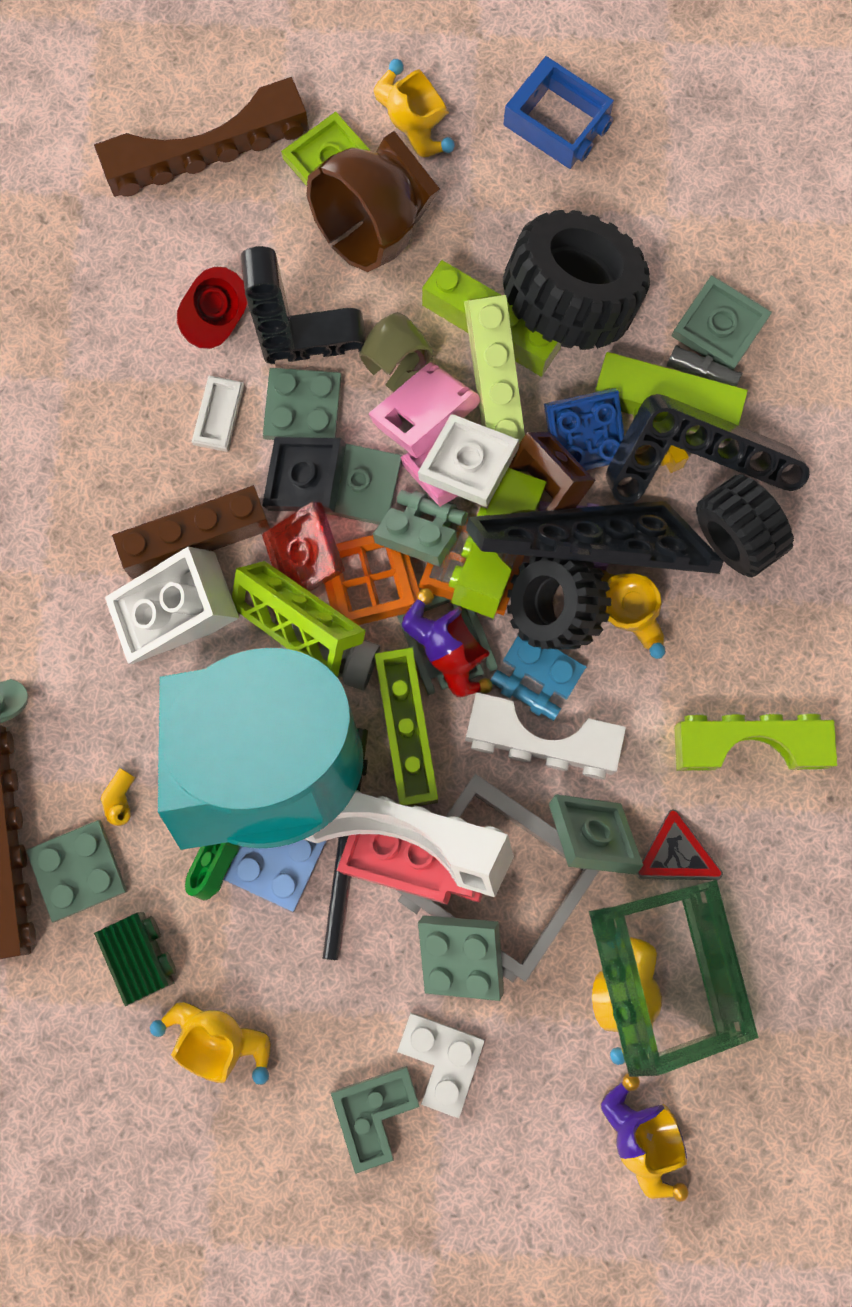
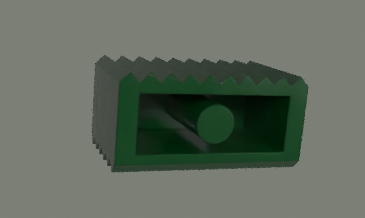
M137 912L94 933L125 1007L175 984L172 975L176 974L174 962L168 952L161 953L156 939L161 937V934L152 916L146 918L144 912Z

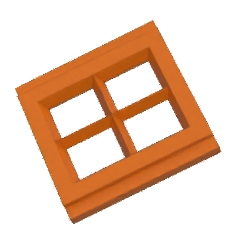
M373 535L325 546L323 549L316 551L330 606L357 625L406 614L408 609L417 600L419 589L409 555L376 544ZM386 548L391 569L372 574L366 552ZM359 554L364 576L345 581L339 559ZM394 576L400 599L380 604L374 581ZM367 583L372 606L352 611L347 588Z

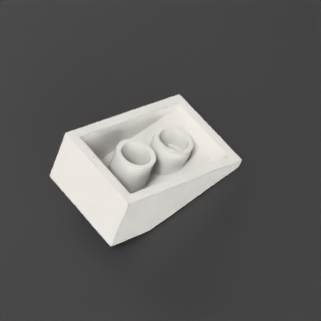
M186 547L105 597L128 664L140 662L208 636L239 618L215 552L193 547Z

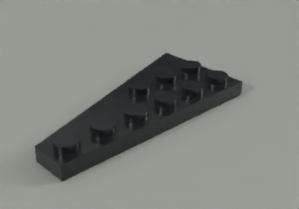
M667 501L468 517L466 527L468 534L483 552L720 574L724 562Z

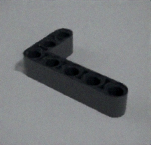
M255 246L241 253L240 259L245 296L266 363L275 364L276 360L288 359V362L308 360L310 356L323 354V357L344 355L345 351L358 349V352L361 351L366 341L361 310L343 308L290 316L278 259L274 249L265 246Z
M661 394L651 395L641 404L606 471V480L613 496L623 504L634 503L643 496L671 445L786 491L800 489L807 483L810 476L807 464L792 447ZM668 412L663 420L653 421L657 414ZM700 425L695 433L686 435L689 428ZM731 438L728 445L719 448L722 441ZM650 445L644 453H635L639 447ZM762 452L760 457H758L755 460H751L754 454ZM793 464L790 470L782 472L787 466ZM627 477L632 478V480L625 485H618V483L622 479Z

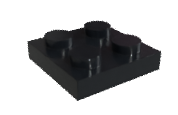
M275 437L262 506L268 511L335 513L346 443L341 438Z

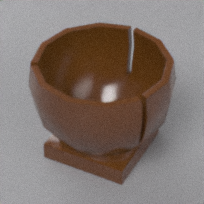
M393 131L383 138L376 152L349 148L330 156L308 175L306 196L314 221L328 244L363 221L361 226L333 245L332 249L349 265L369 272L394 260L410 243L414 224L421 219L440 188L397 133Z

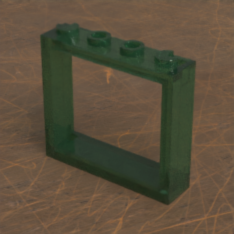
M717 880L692 884L589 911L629 1077L659 1076L759 1038ZM700 892L705 893L706 903L702 902ZM682 900L716 1032L658 1052L625 915ZM734 1022H739L741 1031H736Z

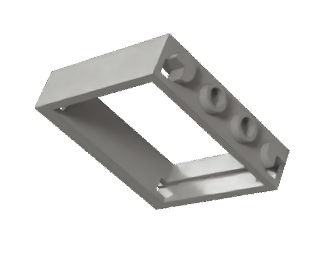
M477 774L473 776L446 815V817H460L473 797L476 796L565 858L558 832L555 828ZM580 868L582 873L521 964L501 950L502 969L505 978L514 983L517 977L525 982L527 981L599 870ZM396 890L402 894L398 902L415 914L422 908L432 916L455 918L430 899Z

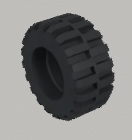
M555 210L550 214L546 212L537 216L523 227L503 276V287L508 304L513 305L512 311L518 320L523 319L525 327L533 333L537 331L543 335L542 339L552 342V340L561 343L562 347L572 348L573 346H579L580 350H590L594 346L598 349L610 345L612 342L618 341L623 337L649 290L650 273L641 249L635 247L633 239L627 234L623 235L620 233L618 227L610 222L606 224L600 221V217L592 214L590 216L582 215L581 211L572 210L569 213H565L564 210Z

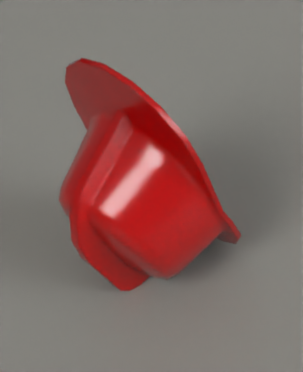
M216 266L204 270L196 277L177 309V325L181 335L190 344L198 348L212 349L220 346L230 336L248 304L243 280L236 272L226 267Z

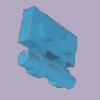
M517 636L503 659L504 663L515 670L510 677L496 670L490 681L502 689L501 694L508 698L512 696L531 707L529 711L538 716L543 714L554 721L562 708L550 702V697L553 693H556L567 700L586 666L558 649L533 647L528 644L529 640H522ZM525 675L544 686L540 694L520 684Z

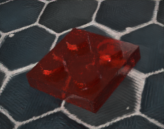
M320 502L309 503L262 534L272 566L309 592L345 572L326 513Z

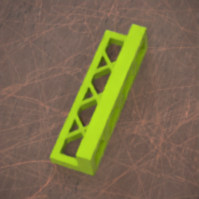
M266 561L236 568L232 600L237 612L287 649L307 654L319 660L338 677L343 650L363 644L366 630ZM246 590L250 593L254 608L244 602ZM268 606L274 609L279 625L272 622ZM292 624L299 627L305 642L304 644L297 640ZM318 642L330 649L327 661L322 657Z

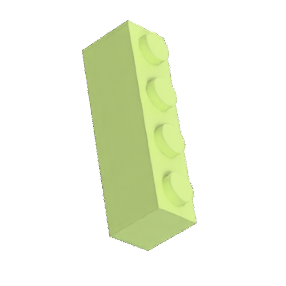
M506 295L464 301L476 390L480 397L481 425L519 439L520 444L525 436L507 297Z

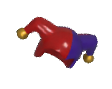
M421 589L417 594V600L403 617L401 625L404 631L424 645L428 660L437 670L443 673L453 695L461 698L476 692H481L482 694L491 692L493 684L490 679L483 678L478 682L469 680V672L490 655V652L484 649L468 630L461 615V607L450 611L438 620L423 617L424 608L433 601L434 595L430 589Z

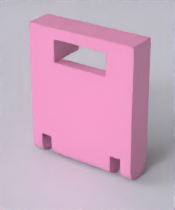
M430 362L369 413V416L378 429L415 458H418L435 443L451 414L461 418L466 417L479 405L480 397L476 392L470 390L469 387L439 368L435 363ZM398 414L414 425L406 433L398 428L403 424Z

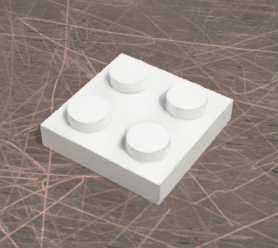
M451 414L418 471L419 481L487 507L519 449V439Z

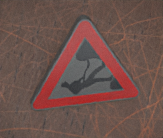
M672 809L668 812L642 860L643 867L636 874L639 879L720 880L723 872L678 811Z

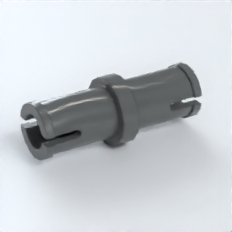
M678 345L675 346L667 363L669 368L671 367L684 373L737 387L743 374L740 371L737 372L714 362V357L707 355L704 358L680 348Z

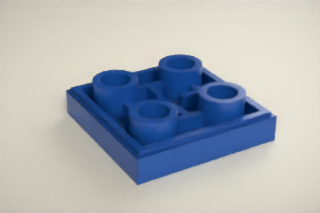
M616 388L544 403L548 432L564 446L585 470L610 464L624 438L619 391Z

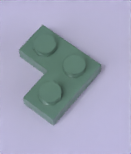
M407 1066L331 1092L355 1174L394 1161L383 1120L419 1107Z

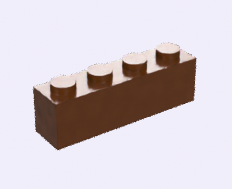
M253 485L115 533L112 537L124 571L134 579L186 547L214 551L268 532L271 529L258 493Z

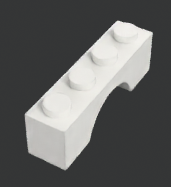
M476 692L465 741L472 742L471 749L493 754L494 748L509 751L508 757L514 760L531 762V757L546 760L545 766L549 768L568 771V767L571 765L584 768L583 775L605 779L606 774L613 775L617 772L626 727L588 718L579 731L570 737L560 740H546L531 734L524 728L517 717L514 701Z

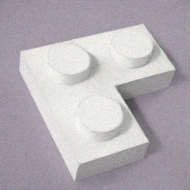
M410 1012L397 1052L434 1065L421 1105L459 1118L485 1040Z

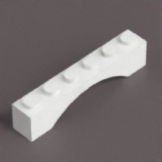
M358 790L355 791L344 810L330 824L314 835L304 839L314 843H321L333 838L356 834H379L399 838L419 846L434 856L449 871L457 886L492 897L496 896L514 858L508 834L503 833L498 828L476 826L456 816L444 817L431 813L420 806L409 807L395 803L390 798L384 796L376 798L362 794Z

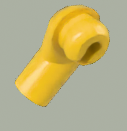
M121 768L118 769L101 796L105 817L110 824L115 826H123L130 820L131 812L125 793L136 778Z

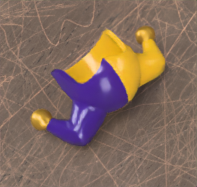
M627 1073L623 1077L622 1083L613 1088L601 1102V1110L604 1116L617 1132L616 1146L619 1157L627 1169L635 1174L639 1186L648 1198L673 1197L677 1201H684L689 1193L684 1183L670 1185L661 1180L663 1174L687 1165L686 1147L679 1126L670 1109L664 1104L635 1111L624 1103L629 1091L637 1090L640 1085L639 1077L636 1074ZM648 1133L653 1134L651 1141L646 1138Z

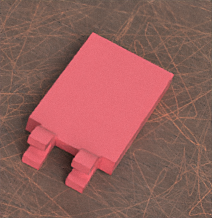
M379 834L349 835L337 871L342 874L447 905L451 893L478 903L481 902L483 895L482 893L457 886L449 871L434 856L419 846L399 838Z

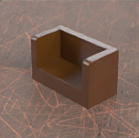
M527 432L508 467L516 471H528L532 477L546 481L544 490L553 499L546 510L576 508L596 481L550 432Z

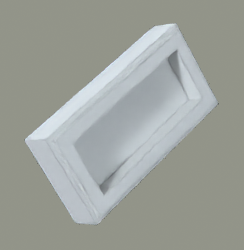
M208 376L192 438L193 445L228 452L245 386L244 382Z

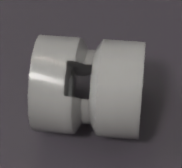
M364 640L361 645L343 650L338 677L343 678L345 685L362 691L366 689L376 664L375 653H379L380 645ZM321 644L320 652L323 659L327 661L330 649Z

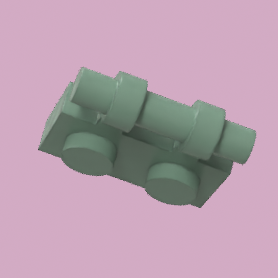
M401 490L397 496V503L407 506L404 512L390 508L373 533L375 543L440 567L457 540L456 530L449 528L450 525L455 523L464 526L468 519V512L457 509L456 504L450 502L439 507L435 501L428 499L427 494L418 491L410 493ZM424 512L436 518L431 522L420 517Z

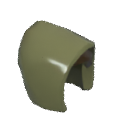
M395 312L382 318L367 336L359 356L363 364L373 375L381 369L388 375L392 374L385 385L395 392L431 361L434 350L422 332L407 316Z

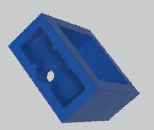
M545 56L505 105L503 125L571 169L577 160L583 162L593 148L594 143L592 141L597 135L604 136L613 122V117L610 115L614 100ZM549 89L593 118L573 145L529 116V113Z

